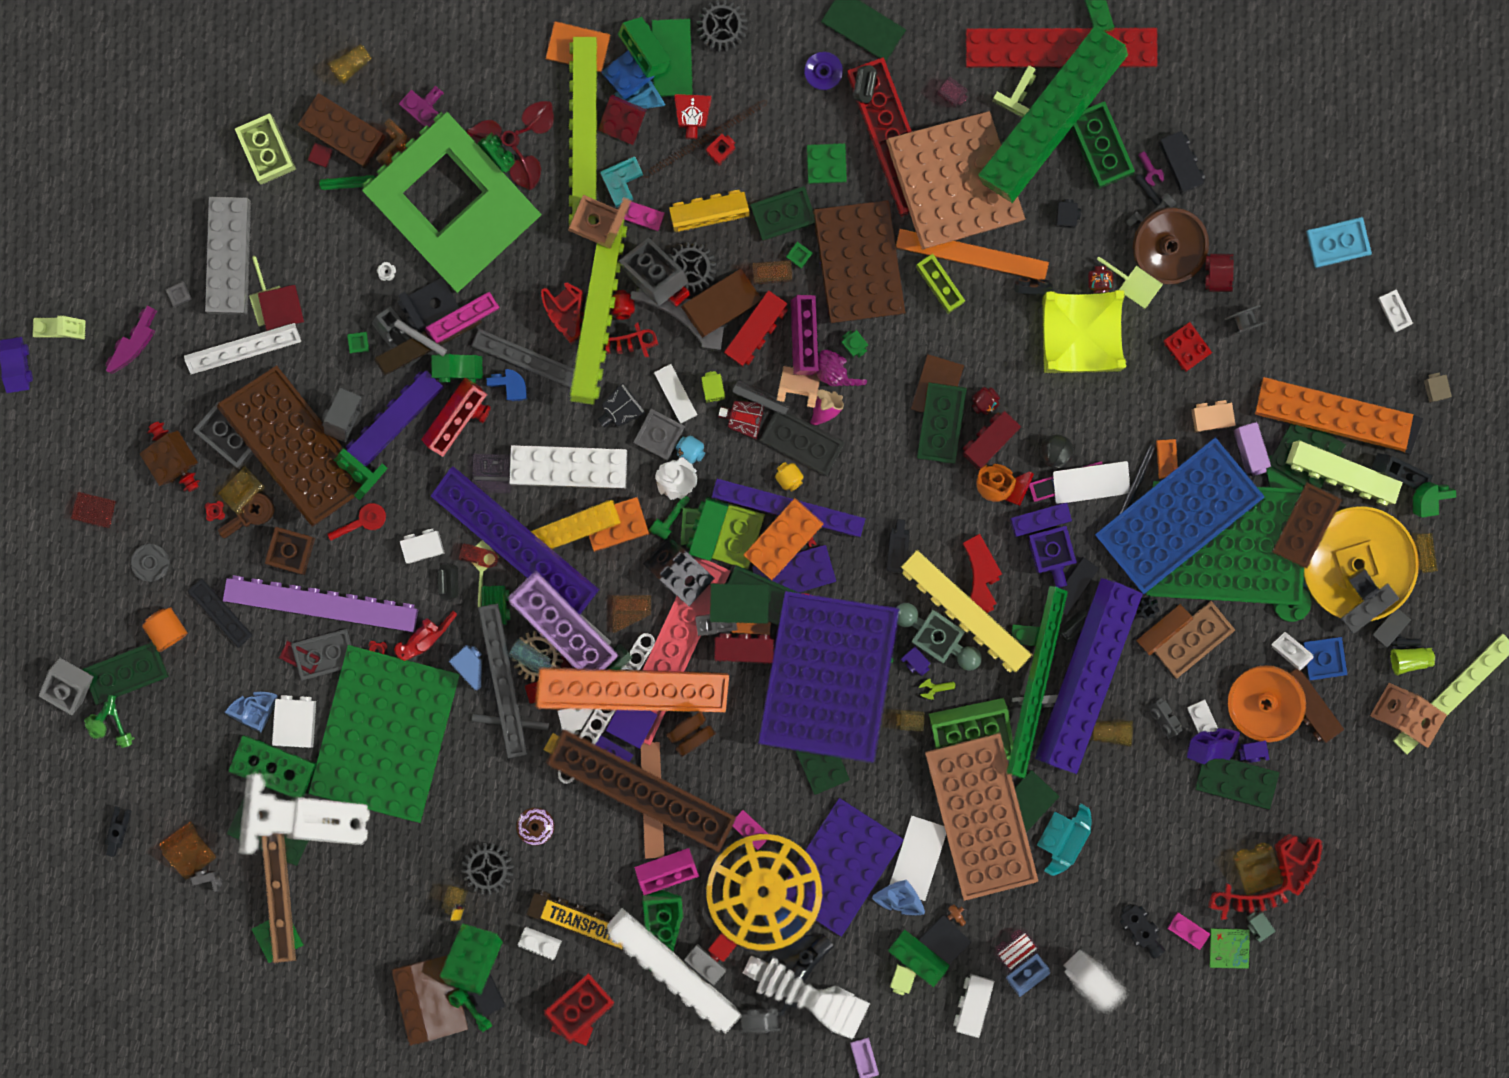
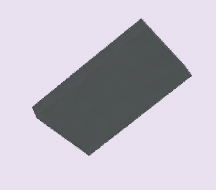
M738 380L733 389V393L783 415L787 413L791 405L786 400L784 402L778 401L777 396Z
M348 629L291 644L301 681L342 669L347 647L352 645ZM296 646L309 651V653L306 655L298 651ZM313 653L319 656V662L315 663L316 659L310 657L309 655ZM302 665L311 670L313 665H318L314 674L302 670L301 667Z

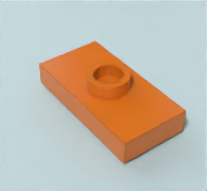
M1176 439L1156 441L1159 479L1166 478L1178 468Z

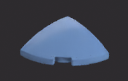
M254 692L253 695L257 697L245 699L242 696L227 708L225 713L228 716L261 733L272 713L275 699L278 696L269 692Z
M907 880L891 884L878 891L872 897L876 903L888 910L893 908L905 915L925 914L919 896Z

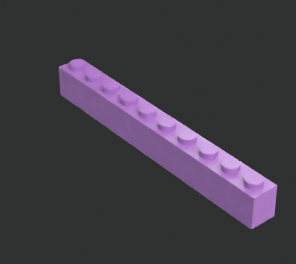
M234 575L232 579H226L223 601L415 632L419 609H414L415 605L403 603V607L395 606L396 602L384 600L383 604L377 603L376 598L365 597L364 601L358 600V595L346 594V597L338 596L339 592L333 591L321 594L319 593L320 589L308 588V591L300 590L301 586L290 584L289 588L281 587L282 583L270 582V585L263 584V580L253 578L251 582L244 581V577Z

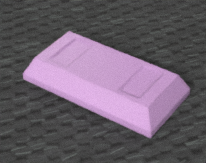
M869 1038L851 1042L850 1045L859 1077L870 1078L878 1076L879 1073Z

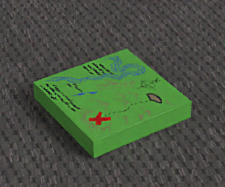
M1210 928L1209 967L1249 968L1250 930Z

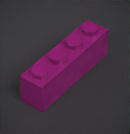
M796 295L791 299L793 375H813L818 372L816 296Z

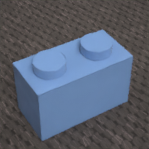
M1036 954L1006 978L1014 991L1021 997L1047 977L1050 971L1038 954Z

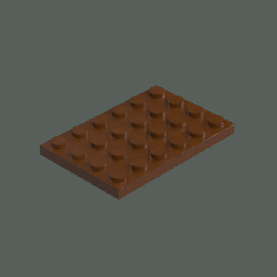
M889 200L814 209L813 214L830 324L905 314Z

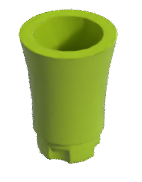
M1432 648L1391 650V664L1396 676L1435 665V655Z

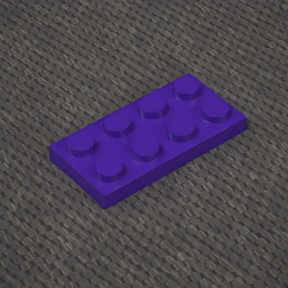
M826 545L797 553L780 573L771 580L799 593L837 582ZM752 566L755 574L771 580L756 566Z

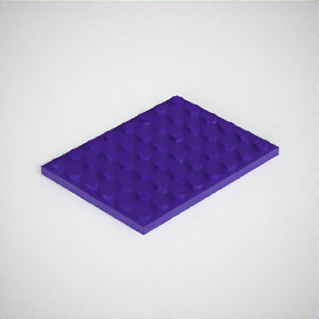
M785 591L759 744L874 763L900 609Z

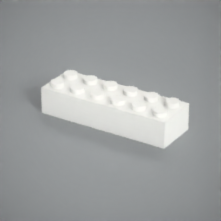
M511 445V485L626 489V449Z

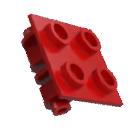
M1191 322L1164 340V346L1172 352L1171 356L1174 355L1176 357L1174 360H1178L1177 362L1181 369H1184L1185 372L1212 353Z

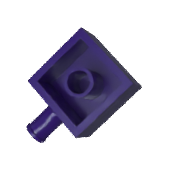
M1067 526L1027 536L1037 573L1049 570L1052 572L1055 587L1067 586L1063 568L1064 566L1076 563Z

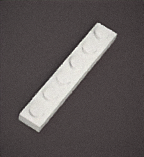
M295 323L188 354L184 356L190 374H195L299 343L301 338Z

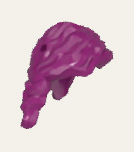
M822 350L819 353L818 372L816 374L820 381L836 387L867 384V380L848 379L847 369L843 367L847 360L843 356L830 350Z

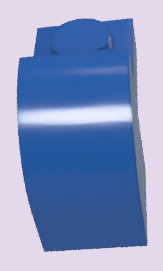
M505 369L506 377H502V374H491V378H487L488 387L506 386L508 401L527 400L526 383L517 372Z

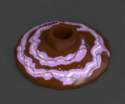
M533 807L525 810L519 816L516 829L523 842L538 846L546 843L552 837L555 824L548 811ZM533 823L538 824V830L535 831L532 829L531 826Z

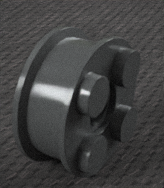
M777 1009L740 1010L741 1029L738 1032L758 1033L781 1030L778 1027L777 1015L779 1013Z

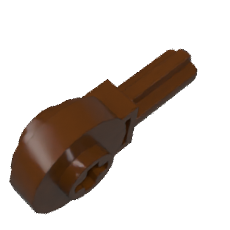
M253 493L243 500L241 509L236 512L237 517L218 530L220 536L226 539L242 526L249 527L252 524L262 525L267 523L274 514L272 500L262 493ZM256 506H260V508L258 509L259 512L254 511L256 510Z

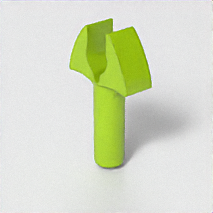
M927 679L918 687L927 686L932 688L929 693L920 694V696L934 700L933 695L936 692L955 689V683L947 682L934 685L931 683V679Z

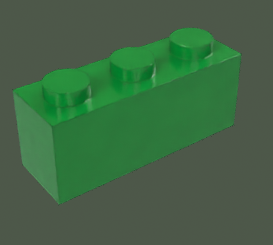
M639 17L623 22L618 35L645 76L649 78L666 72L671 59L644 19Z
M708 497L705 502L701 501L698 510L701 516L699 520L695 519L692 529L695 531L694 538H689L686 547L690 549V555L711 561L729 504Z
M905 929L888 950V952L932 987L939 982L950 966Z

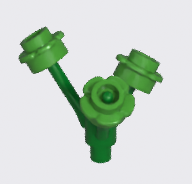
M108 694L107 702H104V706L99 714H91L84 719L85 727L91 737H103L106 733V726L103 724V721L107 714L113 715L120 735L116 737V745H121V748L132 745L134 737L131 736L130 732L124 733L117 709H115L116 696Z

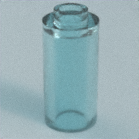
M520 639L516 641L508 654L537 674H539V668L552 667L550 658Z

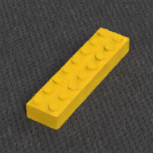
M612 500L531 532L549 548L555 549L620 524V520Z

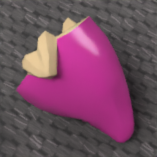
M818 390L810 423L812 425H819L835 418L844 407L843 396L838 395L835 391L831 393L826 390Z

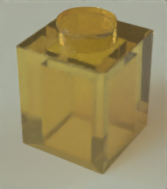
M900 710V714L896 716V726H900L899 730L923 731L924 712Z
M449 885L441 907L445 909V913L452 915L456 904L464 905L468 890Z

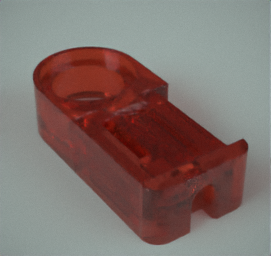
M465 543L462 545L459 555L460 560L463 558V560L476 564L478 562V565L487 568L495 567L499 560L495 552ZM487 554H493L495 557V562L491 565H487L484 562V557Z

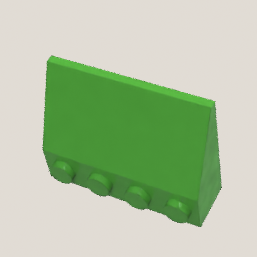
M1004 698L929 714L936 749L1000 733L1007 760L1010 759L1013 737L1008 708Z

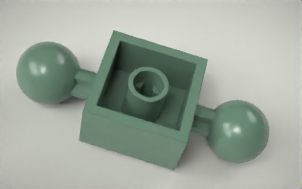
M902 603L896 607L900 609L897 624L901 627L912 626L918 630L911 643L941 663H944L950 653L957 657L958 664L962 669L972 671L979 667L982 661L980 651L973 646L962 647L958 644L965 633L964 630L934 610L930 612L924 621L918 617V611L914 605ZM941 632L942 640L935 642L933 634Z

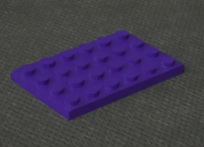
M841 798L837 800L805 852L809 854L815 863L822 883V901L816 921L842 937L904 839ZM801 856L795 865L800 875L812 873L809 865ZM791 872L786 880L795 878L794 874ZM814 880L803 883L804 898L801 907L810 912L813 910L816 898ZM797 885L787 888L786 900L796 904L798 897Z

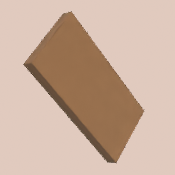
M1209 601L1192 615L1193 620L1154 652L1176 679L1235 631L1212 601Z

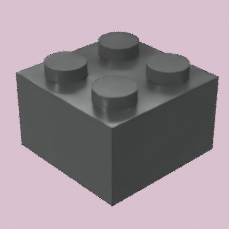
M340 388L338 393H334L330 403L332 405L330 409H326L323 414L322 420L324 422L322 426H324V434L346 443L362 410L361 396Z

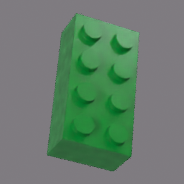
M1104 101L1087 108L1072 126L1071 130L1098 190L1133 175L1135 170L1106 102Z

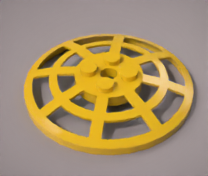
M757 834L734 842L719 855L708 877L707 902L714 922L729 939L749 949L775 950L794 943L810 929L820 910L822 883L815 863L799 845L781 836ZM772 840L781 842L784 845L779 854L769 851L755 852L752 841ZM745 844L748 855L739 859L730 870L720 865L731 851ZM791 848L796 850L805 859L812 873L800 875L795 865L786 858ZM769 857L776 860L771 869H760L757 858ZM750 861L752 872L745 878L735 873L742 864ZM782 863L791 870L795 878L783 880L778 874ZM718 872L726 876L723 887L724 901L713 904L712 885L714 876ZM731 880L741 884L740 895L729 898ZM814 880L816 898L813 910L810 912L801 907L804 898L803 883ZM797 885L798 897L796 904L786 900L787 888ZM762 886H766L769 890V894L764 898L758 894V890ZM740 903L744 904L749 910L745 920H742L736 914L732 906ZM782 906L792 911L786 919L777 924L775 912ZM727 908L731 917L741 925L737 937L722 924L716 911ZM758 914L766 915L770 926L759 927L751 924L755 915ZM797 914L808 919L796 934L786 940L782 939L779 929L788 925ZM748 930L759 933L772 932L775 943L754 944L744 941Z

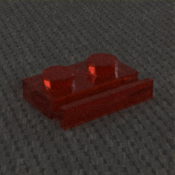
M78 492L71 519L110 528L116 501Z

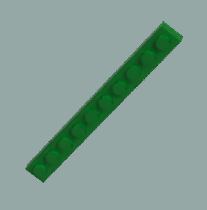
M1055 586L1049 587L1007 769V774L1019 778H1025L1068 593V591Z

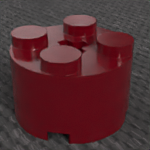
M1210 253V256H1206V270L1209 271V275H1206L1205 289H1209V292H1233V254Z

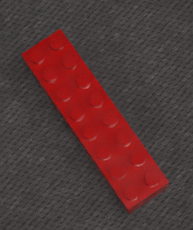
M883 57L848 70L847 76L852 90H854L858 68L871 65L876 69L877 78L872 100L868 103H861L859 101L857 103L901 217L910 214L886 140L911 133L912 131Z

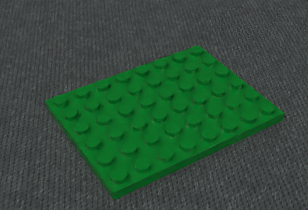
M1153 481V487H1155L1160 482ZM1257 487L1265 498L1151 588L1146 596L1302 605L1304 567L1272 551L1303 489Z
M348 645L309 794L341 803L367 805L368 810L421 823L460 674L409 660L403 661L394 656Z

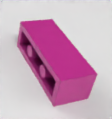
M689 848L635 867L644 895L699 876Z

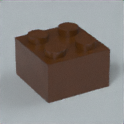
M275 527L265 564L305 575L315 538Z

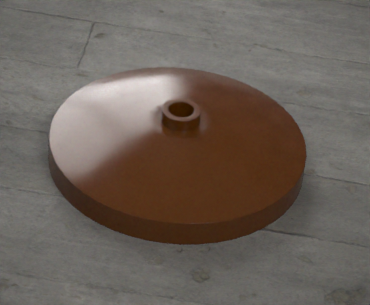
M1176 207L1159 209L1147 216L1139 225L1133 241V254L1138 267L1162 284H1178L1193 277L1203 266L1209 250L1208 233L1201 220L1191 212Z

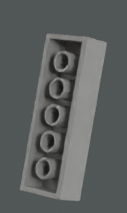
M209 197L205 312L208 314L247 315L251 201L248 198Z

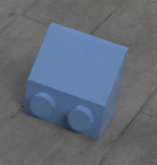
M465 646L449 662L475 690H479L482 682L483 660L480 658L482 654L475 646Z

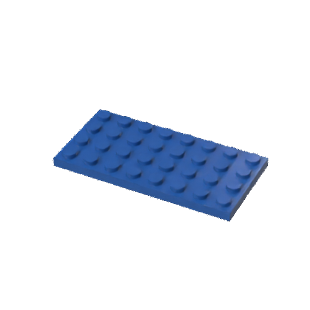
M1215 437L1095 535L1141 592L1145 594L1265 497Z

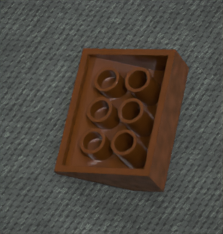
M449 955L392 969L410 1046L468 1030L463 1005L456 1008L449 1001V995L454 991H458L459 988L446 984L440 977Z

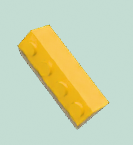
M740 190L730 191L729 195L726 196L715 194L707 200L702 198L691 200L692 203L684 204V202L672 204L673 207L669 208L674 232L749 217L745 192H740Z

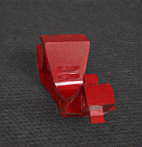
M564 283L566 289L554 298L548 289L543 288L541 291L542 301L549 318L556 329L572 345L581 337L580 324H583L584 320L581 317H584L585 314L582 312L583 292L569 283ZM636 323L635 333L609 338L608 345L606 344V354H611L610 343L617 342V353L623 354L621 341L626 340L629 352H633L630 339L638 337L644 357L649 358L647 349L659 344L652 330L645 329L641 331L639 324ZM645 334L653 336L651 343L643 342L642 338Z
M1286 835L1274 844L1280 863L1279 870H1282L1280 874L1284 879L1281 887L1263 894L1242 895L1231 893V885L1226 883L1225 892L1216 891L1211 894L1208 907L1222 910L1220 919L1223 920L1227 917L1230 897L1235 898L1233 903L1235 911L1243 912L1242 899H1245L1244 909L1246 912H1254L1253 899H1256L1257 909L1264 911V898H1267L1268 905L1274 908L1277 904L1273 896L1278 895L1283 904L1288 902L1283 894L1284 891L1289 890L1299 896L1305 888L1304 885L1310 882L1313 878L1312 875L1315 874L1318 868L1317 863L1320 862L1322 851L1321 840L1309 837L1305 845L1297 841L1296 836ZM1217 896L1224 897V903L1220 906L1215 904Z

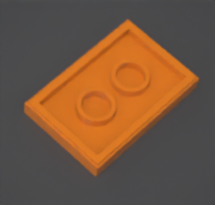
M554 22L546 60L569 65L570 61H573V54H570V42H573V37H596L597 72H601L611 35Z

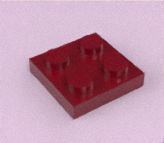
M611 95L598 131L634 145L647 109Z

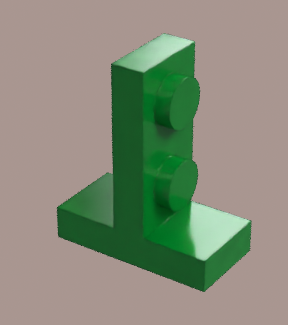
M344 448L334 459L341 469L346 470L356 482L362 484L354 495L358 500L362 499L388 469L382 463L372 473Z

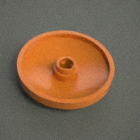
M1257 666L1242 673L1234 682L1228 696V709L1232 721L1243 734L1257 741L1275 742L1287 738L1299 727L1305 715L1306 699L1301 685L1290 673L1274 666Z

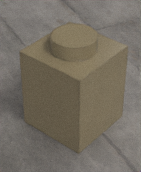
M1439 372L1428 375L1429 379L1424 380L1429 403L1452 397L1447 375L1440 376Z

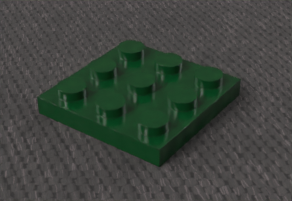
M1290 424L1269 460L1270 465L1304 487L1306 483H1309L1321 489L1326 479L1321 477L1319 479L1308 476V472L1303 470L1302 472L1291 469V465L1286 464L1293 442L1302 441L1336 456H1340L1346 444L1326 432Z

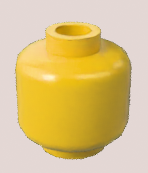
M785 462L777 468L778 472L775 475V479L784 490L792 492L803 484L804 476L796 464H787Z

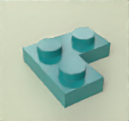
M635 156L600 172L616 207L621 206L624 198L631 201L634 200L626 183L643 176Z

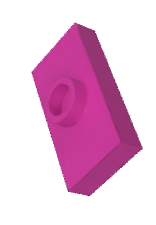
M744 810L736 816L733 827L744 838L757 834H769ZM767 840L752 841L753 846L759 850Z

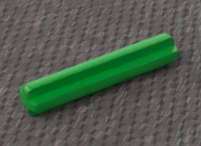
M376 176L321 179L320 189L364 187L363 184L370 177L374 180Z

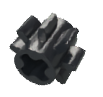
M1150 595L1141 598L1138 610L1136 611L1137 615H1143L1144 620H1147V618L1154 619L1156 612H1160L1157 606V599L1152 601Z

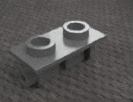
M1160 698L1156 703L1148 706L1151 716L1157 720L1161 726L1162 733L1168 739L1182 731V725L1175 715L1170 718L1168 717L1172 710L1166 700Z

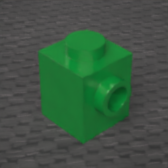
M850 330L842 336L844 340L841 344L852 358L856 356L860 358L867 352L868 343L857 330L854 332Z

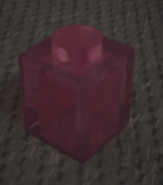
M949 76L939 89L937 95L956 108L958 104L962 106L966 101L968 90Z

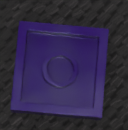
M616 710L606 731L640 749L658 714L650 710Z

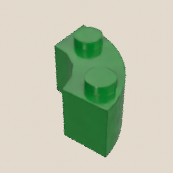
M432 355V378L439 379L440 383H449L450 380H463L464 378L476 383V380L483 379L482 356Z

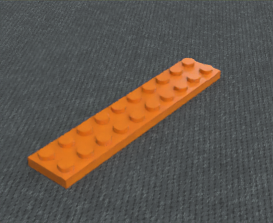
M539 668L536 707L726 712L729 674Z

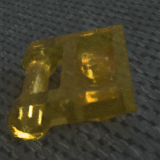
M244 466L218 494L235 513L239 514L242 511L241 508L259 490L262 491L265 486Z

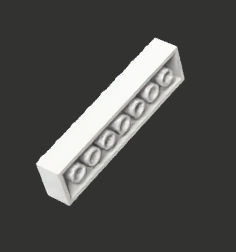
M623 908L607 924L609 937L615 943L619 944L621 942L624 950L633 957L635 954L639 960L638 962L646 969L650 967L653 975L662 982L664 979L668 985L667 987L674 994L679 992L682 1000L688 1006L694 1005V1008L697 1010L696 1012L703 1019L709 1018L710 1024L717 1031L723 1030L726 1033L741 1016L735 1005Z
M1081 950L1063 965L1066 968L1064 972L1100 1009L1104 1007L1108 1010L1125 994Z

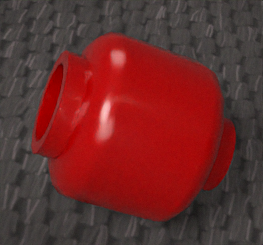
M618 290L612 295V297H615L614 309L610 308V313L618 320L629 319L635 312L634 300L631 299L630 293H626L625 290Z

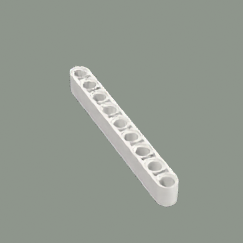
M641 634L629 652L630 655L639 653L641 661L638 664H634L630 660L621 670H640L655 644V639L651 634ZM644 636H648L651 639L649 647L641 645L640 641ZM595 709L579 737L590 736L592 743L596 744L615 710L603 713L601 709ZM594 719H599L602 722V726L598 730H594L591 727V722ZM558 771V777L563 783H570L575 779L573 777L563 779L561 771Z

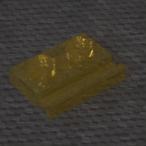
M1432 533L1417 535L1415 545L1420 553V558L1418 559L1419 568L1422 569V573L1438 571Z

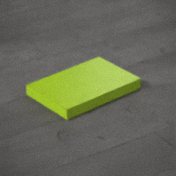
M729 504L712 559L748 569L750 561L744 556V553L758 539L765 514Z

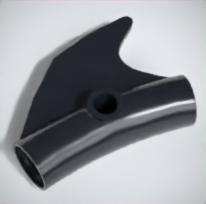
M824 934L804 936L788 946L776 949L766 961L770 963L772 958L784 961L787 965V972L788 970L794 972L793 978L796 980L801 978L804 983L818 962L834 946Z

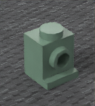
M1254 911L1246 916L1247 921L1250 923L1247 927L1253 935H1258L1255 937L1258 942L1263 941L1276 932L1261 911Z

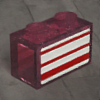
M1018 929L1011 935V940L1007 943L1003 941L995 947V955L1009 972L1040 949L1025 929L1022 931Z

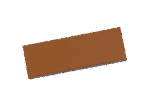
M1179 604L1136 641L1150 656L1191 622L1193 617Z

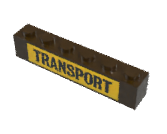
M540 890L539 893H534L526 915L626 952L621 942L617 944L609 937L607 924L611 920L604 918V913L595 910L594 913L586 911L587 907L583 905L568 904L569 900L562 897L554 899L550 897V893Z

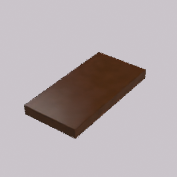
M739 269L684 303L681 308L701 337L704 338L760 303L762 298L742 269Z
M1306 483L1272 552L1308 569L1342 499Z

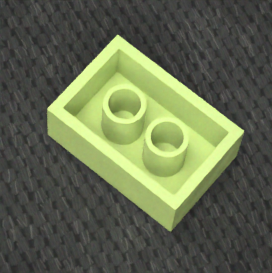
M270 113L235 128L255 177L260 184L296 170L276 122Z

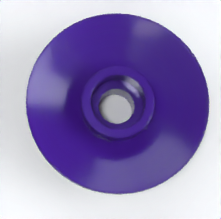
M816 53L808 59L805 65V77L808 83L816 89L829 90L835 87L842 78V64L832 53ZM826 69L827 74L821 75L820 70Z

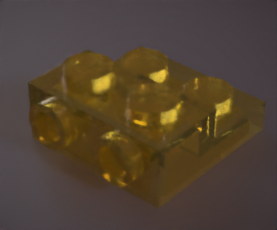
M1259 843L1255 846V849L1249 851L1241 849L1237 852V855L1233 856L1246 895L1283 883L1274 850L1270 844Z

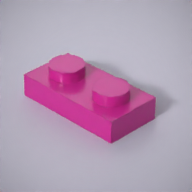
M630 202L624 220L659 232L665 213Z
M1178 912L1167 927L1199 950L1210 936V933Z

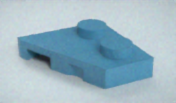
M651 80L626 99V101L644 109L665 105ZM618 92L615 93L616 97L623 99Z

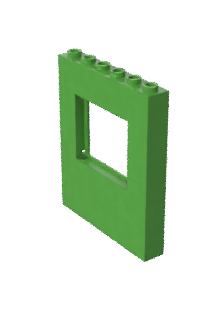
M441 112L433 119L435 123L431 127L426 125L419 132L421 136L417 140L412 138L405 145L407 149L402 154L398 151L391 158L393 162L388 167L384 164L377 171L379 175L374 180L370 177L363 184L365 188L362 191L458 293L542 214L448 112L445 114ZM447 153L478 186L482 193L438 232L403 193Z

